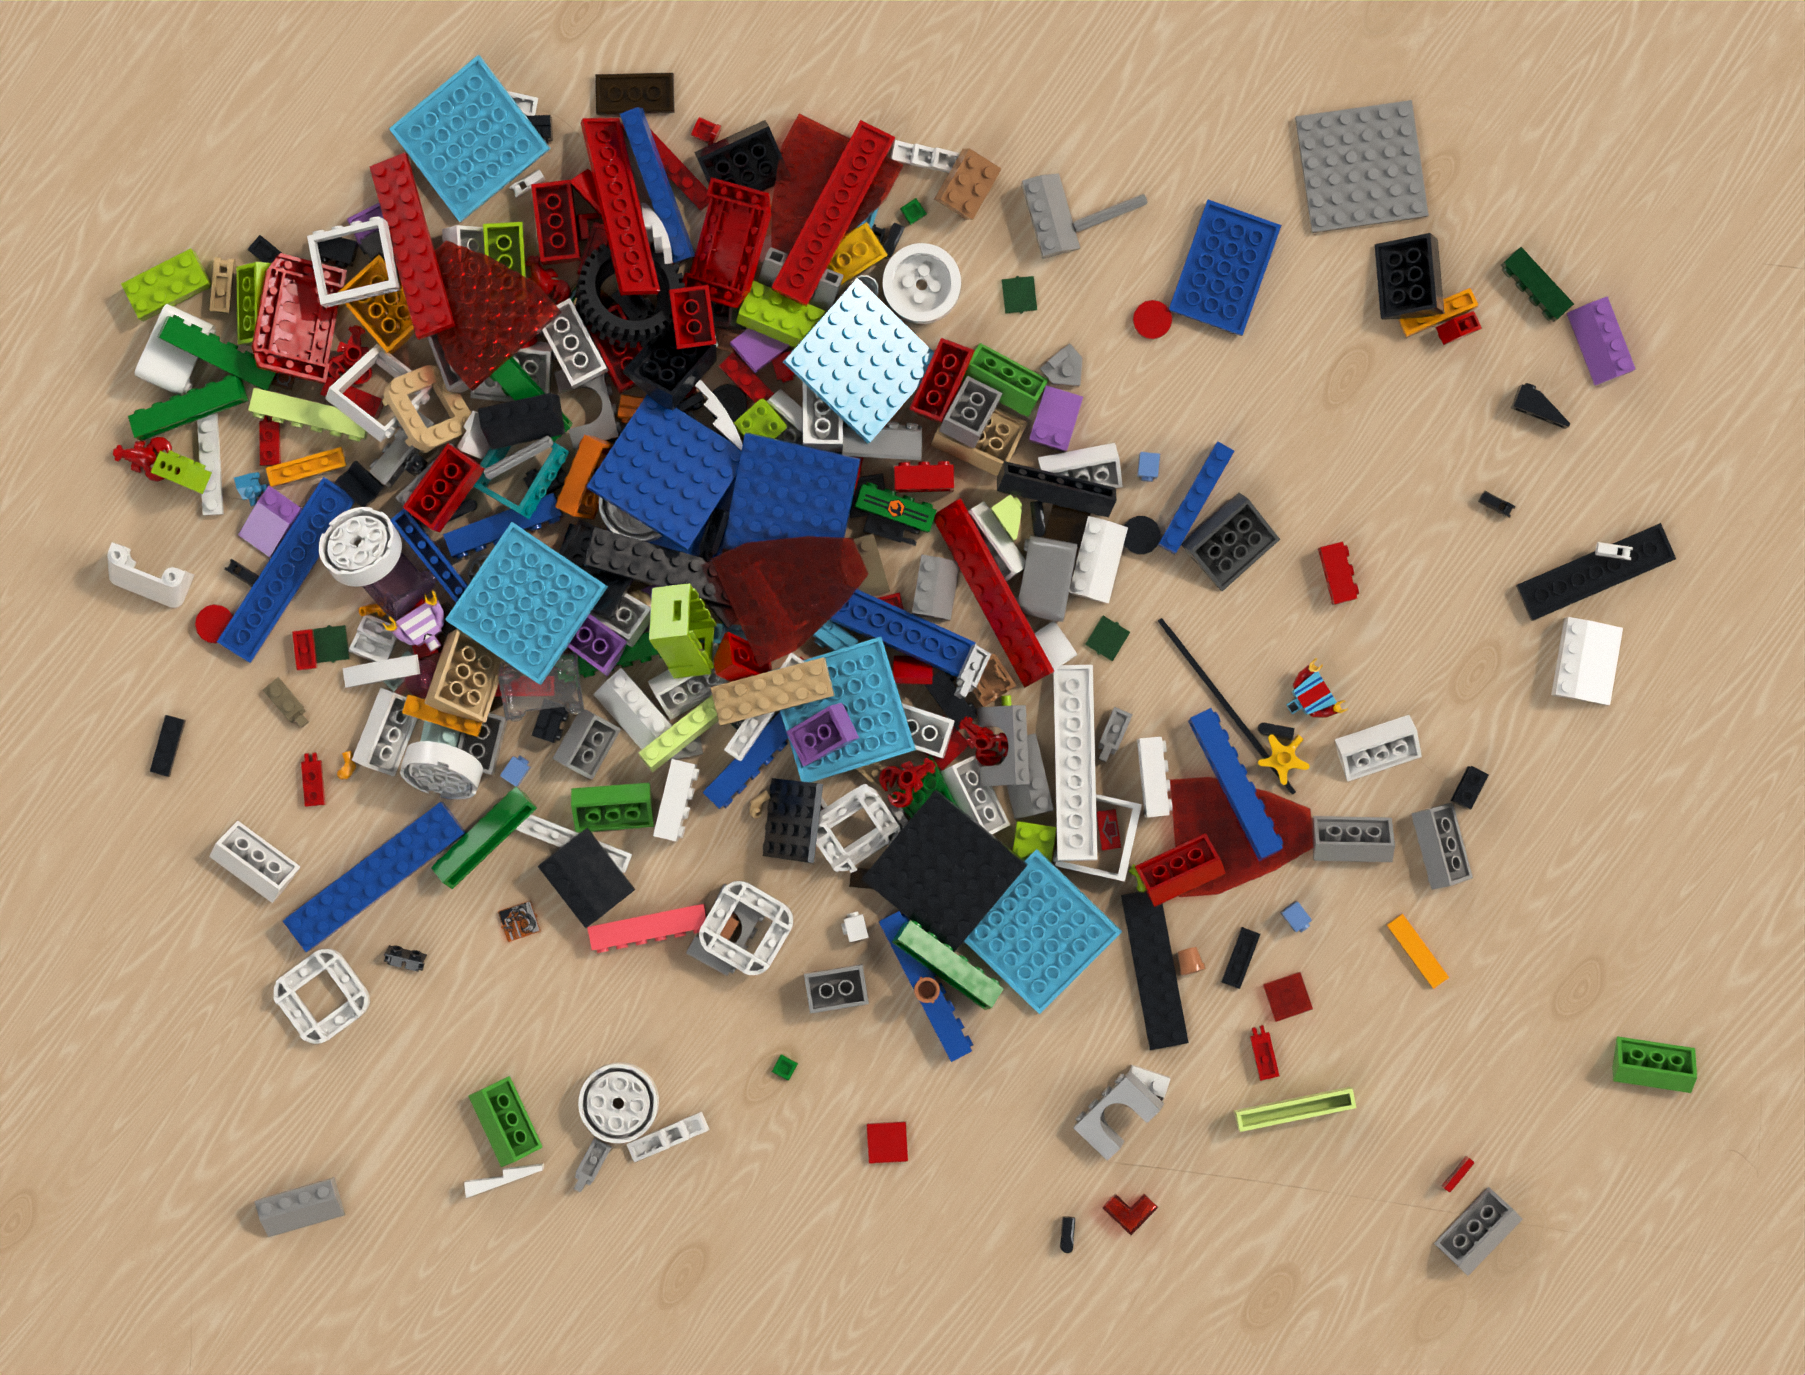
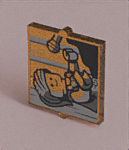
M531 900L498 911L502 923L501 928L504 929L508 942L541 931L537 920L538 915L535 914Z

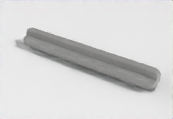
M1142 194L1074 221V228L1079 232L1142 207L1148 203L1147 198Z
M545 436L484 469L486 478L492 479L553 446L551 437Z

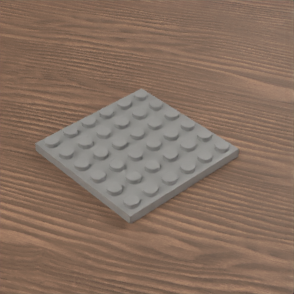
M1412 100L1295 117L1312 233L1429 216Z

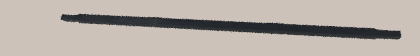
M1162 618L1159 619L1158 622L1261 757L1263 759L1269 758L1270 756L1172 629ZM1270 767L1280 780L1277 770L1273 767ZM1287 779V784L1284 786L1291 794L1296 793Z

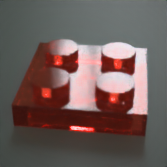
M1301 972L1262 984L1275 1022L1313 1009Z

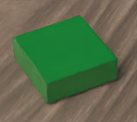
M917 198L900 208L910 226L927 215Z
M781 1054L772 1072L789 1081L798 1063Z

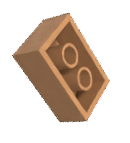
M970 148L962 149L934 200L962 218L973 220L999 175L1001 168Z

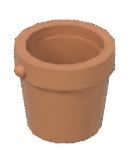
M1197 947L1178 951L1181 976L1206 969Z
M920 977V980L917 981L914 987L915 996L923 1003H934V1000L939 996V984L930 977Z

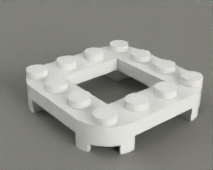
M862 784L820 811L816 844L834 871L849 870L852 873L857 871L856 864L885 845H890L901 829L877 791L867 784ZM861 808H864L877 828L846 848H843L831 831V828Z
M734 881L724 887L699 931L700 942L708 953L715 955L743 973L758 975L770 967L793 926V914L784 903L744 881ZM739 901L773 920L754 955L720 935Z
M331 948L315 951L293 969L278 978L274 986L273 998L275 1003L281 1007L299 1032L300 1037L304 1041L313 1044H320L331 1039L361 1017L370 1005L369 993L343 956ZM326 969L348 1001L318 1023L295 991Z

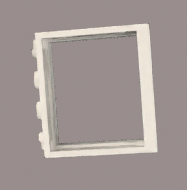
M378 216L372 217L367 222L355 221L350 223L351 226H334L330 231L318 230L314 231L313 235L307 236L320 304L328 308L401 290L389 226L385 219ZM379 228L389 280L328 295L317 242Z
M376 344L329 387L325 399L374 438L382 442L386 437L390 438L394 434L397 426L402 427L396 416L384 427L342 394L375 363L394 378L412 371L390 353H387L380 345ZM432 386L415 393L417 396L411 402L416 411H418L421 404L425 405L430 399L429 394Z
M1096 794V801L1132 808L1118 874L1058 861L1057 850L1054 851L1053 861L1056 862L1055 866L1125 882L1142 804Z

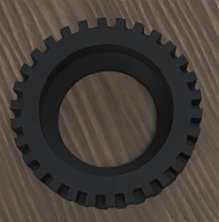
M609 243L607 247L605 244L600 245L598 251L595 249L591 256H588L585 260L576 285V307H580V318L585 316L583 323L586 327L592 324L590 331L593 334L599 331V338L603 341L606 336L609 337V344L614 345L615 340L620 341L619 347L625 348L627 342L630 343V348H636L638 342H640L641 347H645L648 340L651 344L656 343L658 337L662 339L665 337L666 332L669 333L673 327L669 290L683 288L685 283H682V273L678 274V264L673 266L672 263L665 264L664 253H655L654 243H651L650 250L660 291L657 294V307L655 311L645 320L631 321L619 318L609 312L601 303L600 288L608 277L615 274Z

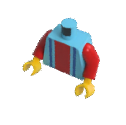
M1317 658L1313 659L1308 666L1298 673L1293 683L1294 690L1292 694L1295 699L1286 704L1289 711L1294 714L1302 709L1305 715L1309 714L1313 718H1327L1347 711L1348 708L1342 709L1340 707V704L1345 702V700L1337 702L1318 671L1323 667V664L1320 667H1316L1314 662Z

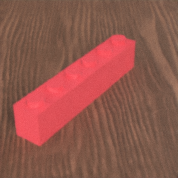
M704 903L589 926L587 928L591 949L601 953L609 951L608 947L616 946V949L628 947V943L635 942L636 945L646 944L647 939L655 938L656 942L666 940V935L674 934L676 938L686 936V931L691 930L696 934L699 933L701 926L707 918Z

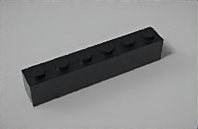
M1007 461L1003 462L997 476V491L1092 513L1098 516L1109 518L1117 501L1115 487Z

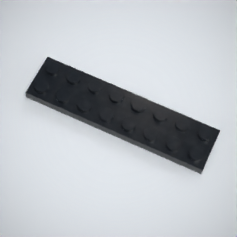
M1659 523L1613 543L1615 545L1633 547V550H1630L1629 556L1631 560L1595 555L1594 551L1517 584L1516 587L1531 621L1675 560L1676 556L1662 524ZM1618 548L1617 555L1622 556L1623 549Z
M596 527L592 528L584 562L585 567L656 587L690 583L698 592V597L702 600L734 608L736 605L742 579L740 573L743 572V569L715 561H706L701 557Z
M1146 891L1121 895L1149 1049L1155 1050L1187 1044L1189 1041L1163 903L1154 907Z

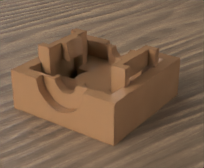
M995 653L990 656L977 685L981 695L976 688L972 690L983 707L1016 686Z

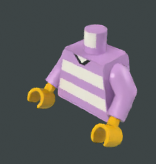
M432 591L433 598H428L425 594L426 603L400 618L396 623L392 617H388L392 623L385 625L383 622L382 624L385 629L391 631L400 641L411 646H421L426 643L431 652L439 648L441 645L435 636L442 632L444 611L437 600L436 592Z

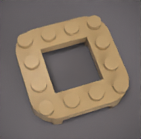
M438 364L426 365L396 377L384 390L383 405L384 407L388 405L391 407L408 436L405 442L409 447L412 445L422 450L423 453H427L447 442L460 439L467 431L463 426L471 412L460 393L447 391ZM432 386L449 414L450 419L426 428L408 395Z

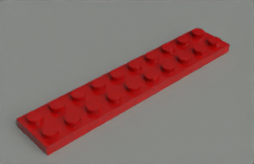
M582 118L580 123L620 295L658 294L660 288L620 119Z
M862 120L859 121L771 290L807 307L818 287L820 279L827 270L895 141L894 136Z
M404 152L369 166L383 218L388 222L394 258L416 338L421 340L454 327L455 323L408 155Z
M960 498L935 514L934 522L955 561H957L964 578L1024 688L1055 672L962 499Z

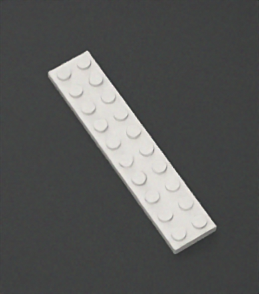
M1061 665L1053 672L1057 860H1097L1093 665Z

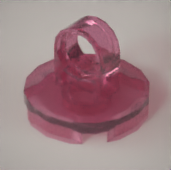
M429 659L418 660L420 674L405 677V684L413 696L426 699L437 663Z

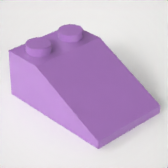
M1046 385L1029 442L1061 452H1067L1083 397Z
M268 486L257 501L238 535L271 558L303 508L275 488Z
M842 703L831 705L786 731L803 767L845 747L859 738Z

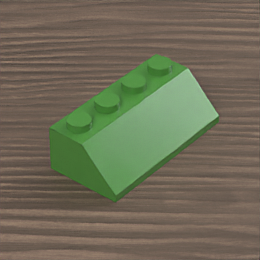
M982 343L975 350L962 379V382H964L967 376L1003 393L999 402L1026 417H1029L1048 382V379Z
M650 783L571 788V808L575 832L577 833L582 832L587 827L591 832L654 827Z
M1617 1036L1612 1065L1613 1081L1691 1093L1697 1080L1695 1048Z
M510 1076L468 1095L501 1167L516 1162L543 1148Z

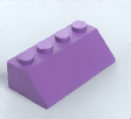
M1608 296L1567 313L1594 386L1636 370Z
M589 614L567 647L608 676L618 663L628 642Z

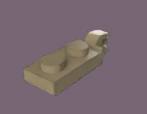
M279 677L263 689L291 723L296 721L301 727L309 723L303 716L306 712L304 706Z

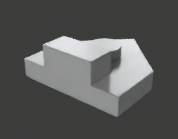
M1069 343L1048 360L1040 370L1052 384L1080 386L1082 357Z

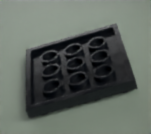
M579 519L559 554L608 586L592 611L612 619L633 580L584 566L592 528L596 526Z
M772 778L770 785L771 799H769L767 806L768 814L767 823L765 824L763 856L814 863L823 784Z

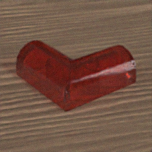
M1114 1194L1102 1208L1128 1234L1132 1235L1156 1211L1158 1206L1146 1194H1143L1129 1207L1117 1194Z

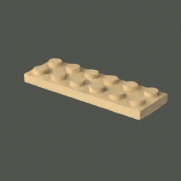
M825 657L710 687L720 726L835 696Z

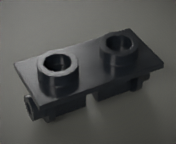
M389 945L384 954V962L400 968L402 963L406 962L405 969L419 972V970L423 971L424 961L427 954L418 950L403 949L397 945Z

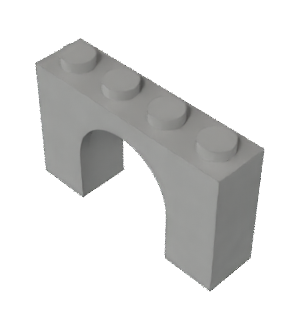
M770 247L764 258L758 283L771 288L788 254ZM827 269L820 279L809 304L827 312L836 302L844 275Z
M563 370L554 372L560 393L580 388H589L596 391L602 400V411L594 422L569 429L573 449H579V443L584 434L595 436L608 442L617 440L620 436L619 434L622 433L620 422H616L615 415L618 412L616 404L611 403L610 396L613 395L611 384H607L605 379L608 376V372L575 389L571 386Z
M1026 705L977 708L978 726L998 727L1005 733L1008 740V753L1000 765L980 767L981 786L1029 784Z
M724 884V885H723V887L721 888V890H720V892H719L717 898L715 899V902L717 901L719 895L721 894V892H722V890L724 889V887L727 886V884ZM739 901L733 912L737 914L741 921L742 932L734 944L747 950L748 946L745 944L748 938L753 939L758 930L755 928L758 920L762 922L765 916ZM696 935L686 952L688 955L726 976L729 973L733 974L735 972V967L708 953L701 945L699 936Z
M1131 1071L1126 1075L1122 1073L1114 1081L1116 1084L1112 1088L1108 1086L1101 1095L1103 1097L1099 1101L1097 1099L1093 1100L1088 1106L1090 1109L1086 1113L1082 1111L1075 1118L1077 1122L1073 1128L1107 1161L1124 1143V1140L1105 1120L1104 1110L1107 1106L1115 1103L1125 1104L1131 1107L1148 1123L1164 1105Z

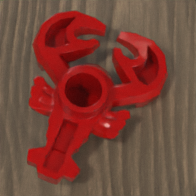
M532 255L525 261V266L531 267L532 275L531 278L526 280L528 290L530 291L534 287L532 293L528 296V304L533 311L543 313L552 308V306H543L542 303H549L550 301L538 296L539 294L549 295L553 287H556L553 300H556L560 295V299L555 302L558 305L569 299L571 288L562 279H552L553 277H558L556 272L552 268L545 271L538 264L540 257Z
M354 325L349 327L348 331L352 334L347 344L341 341L337 347V352L343 353L328 361V364H330L328 373L333 379L338 380L341 377L338 374L339 372L343 375L346 373L340 363H343L349 370L362 356L369 352L368 347H361L360 335L365 334V329H362L361 326ZM370 367L353 384L362 385L368 382L372 377V368Z
M155 437L151 439L146 447H144L146 441H136L134 448L123 450L122 445H117L113 450L115 461L119 462L123 458L132 462V471L141 473L142 467L150 481L159 482L165 479L151 473V465L156 461L154 448L158 454L160 451L163 452V450H166L167 454L169 450L172 451V445L166 438Z
M964 717L958 727L966 729L970 737L966 742L971 749L974 746L977 748L975 755L980 764L993 766L1001 760V755L992 757L996 756L997 752L988 750L994 748L996 742H998L999 752H1002L1004 748L1003 756H1007L1008 740L1005 733L994 734L986 726L982 728L974 723L972 724L973 719L971 717Z
M925 758L923 765L915 767L911 761L901 764V767L905 769L904 771L896 766H888L882 770L879 782L885 791H888L887 782H890L889 787L892 788L896 777H898V788L905 791V793L893 792L894 795H897L896 799L891 794L887 795L889 802L893 806L905 808L911 804L913 788L914 792H917L923 786L921 779L928 772L935 773L934 768L936 766L932 760Z

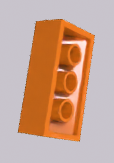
M584 434L579 443L577 454L572 460L570 471L565 478L562 491L558 495L556 508L575 517L595 518L599 509V496L586 487L613 447V443Z

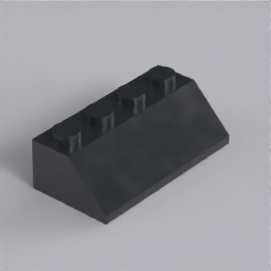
M553 393L478 409L480 427L491 450L536 441L545 436L555 437L565 434L560 397Z

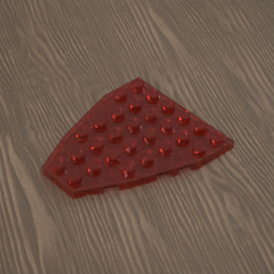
M800 113L781 146L780 153L783 159L779 160L772 200L771 247L788 255L850 138ZM886 156L842 241L886 201L903 169V164Z
M446 240L435 250V255L455 326L441 331L437 335L447 363L473 391L562 312L533 280L527 279L520 273L509 269L483 253H477L469 250L467 247L458 246Z
M806 536L747 542L711 559L759 667L798 650L842 609L869 575L853 538Z
M1198 777L1170 780L1175 847L1206 833L1218 853L1226 873L1179 895V897L1221 894L1248 881L1271 873L1314 848L1311 809L1274 793L1256 788L1255 794L1258 799L1263 801L1266 816L1270 817L1274 823V832L1276 835L1279 834L1283 841V849L1280 852L1259 861L1216 778Z

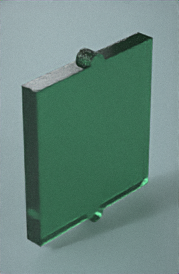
M1016 276V278L1002 279L1005 314L1017 312L1023 314V312L1037 310L1034 276Z
M1103 615L1085 645L1095 650L1097 655L1101 654L1113 661L1129 636L1130 631L1121 627L1118 622H1113Z
M328 625L325 628L313 629L317 663H335L336 661L350 659L346 625L334 627Z

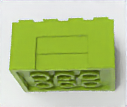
M690 583L652 588L649 641L657 649L674 679L712 674V669L715 668L712 660L714 627H717V624L711 618V614L705 608L702 599L698 597V592ZM705 639L704 650L699 651V649H702L699 640Z

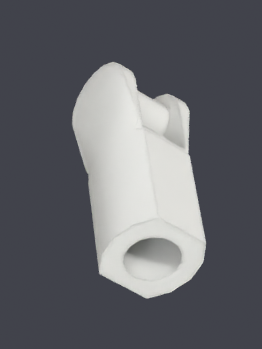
M538 169L515 182L509 188L513 189L516 194L515 198H518L532 189L531 184L542 183L546 179ZM525 182L527 187L522 190L520 185Z
M1597 542L1595 555L1631 560L1629 556L1630 550H1633V547ZM1618 548L1623 549L1622 556L1617 555Z

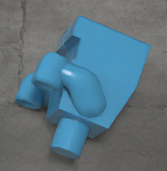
M259 472L234 478L237 491L243 500L249 499L250 506L256 505V497L261 496V492H265L269 484H259L258 478H261Z

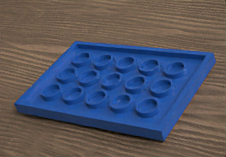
M1208 199L1169 310L1243 336L1281 225Z

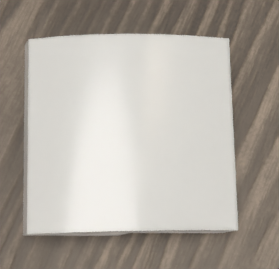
M473 410L463 426L467 431L457 448L460 451L483 459L490 446L481 430L479 414Z
M366 615L363 616L349 652L372 662L388 660L398 638L391 631L386 630L382 624L384 622L385 625H390V623L374 616Z
M1055 621L1034 633L1054 670L1077 656L1076 651Z

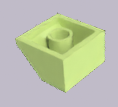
M1010 494L991 508V512L1010 539L1015 542L1023 505L1016 496L1013 498Z

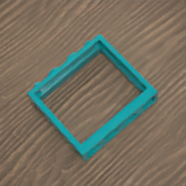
M553 442L551 453L519 506L487 488L491 479L486 478L484 472L473 487L530 519L533 512L536 511L540 500L545 496L549 485L556 478L557 472L565 462L569 451ZM511 446L495 450L489 448L480 465L486 469L503 460Z

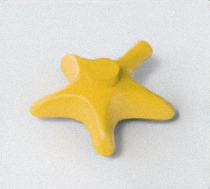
M1274 735L1268 736L1272 755L1269 758L1260 759L1258 764L1275 768L1283 785L1287 784L1289 769H1309V764L1300 760L1295 755L1296 748L1304 740L1300 735H1297L1288 746H1283Z

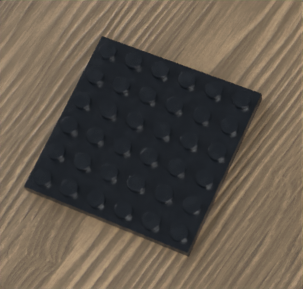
M935 789L862 877V880L908 918L918 922L924 931L933 933L939 942L951 946L953 952H955L1028 864Z

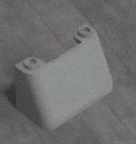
M1030 535V539H1025L1024 550L1027 551L1020 594L1015 599L1025 615L1063 622L1077 544Z

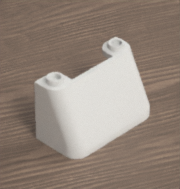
M166 304L159 315L137 364L135 376L176 395L183 396L192 389L189 377L198 357L157 336L167 316L173 317L174 314L185 319L183 323L188 326L195 324L203 328L201 332L209 335V333L216 335V326Z
M111 543L107 555L109 580L111 583L168 607L177 608L183 604L194 574L171 567L164 571L161 579L134 568L136 561L130 556V548Z

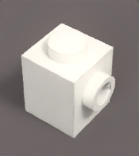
M858 911L847 914L848 918H844L845 923H842L841 926L843 934H848L849 942L869 938L863 914L859 915Z

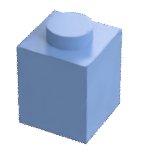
M1139 453L1137 477H1142L1141 481L1153 482V479L1158 478L1160 454Z
M520 755L518 758L513 756L500 776L518 787L531 769L527 765L529 761Z
M1298 901L1293 902L1280 912L1294 932H1303L1310 927L1309 922L1312 920Z

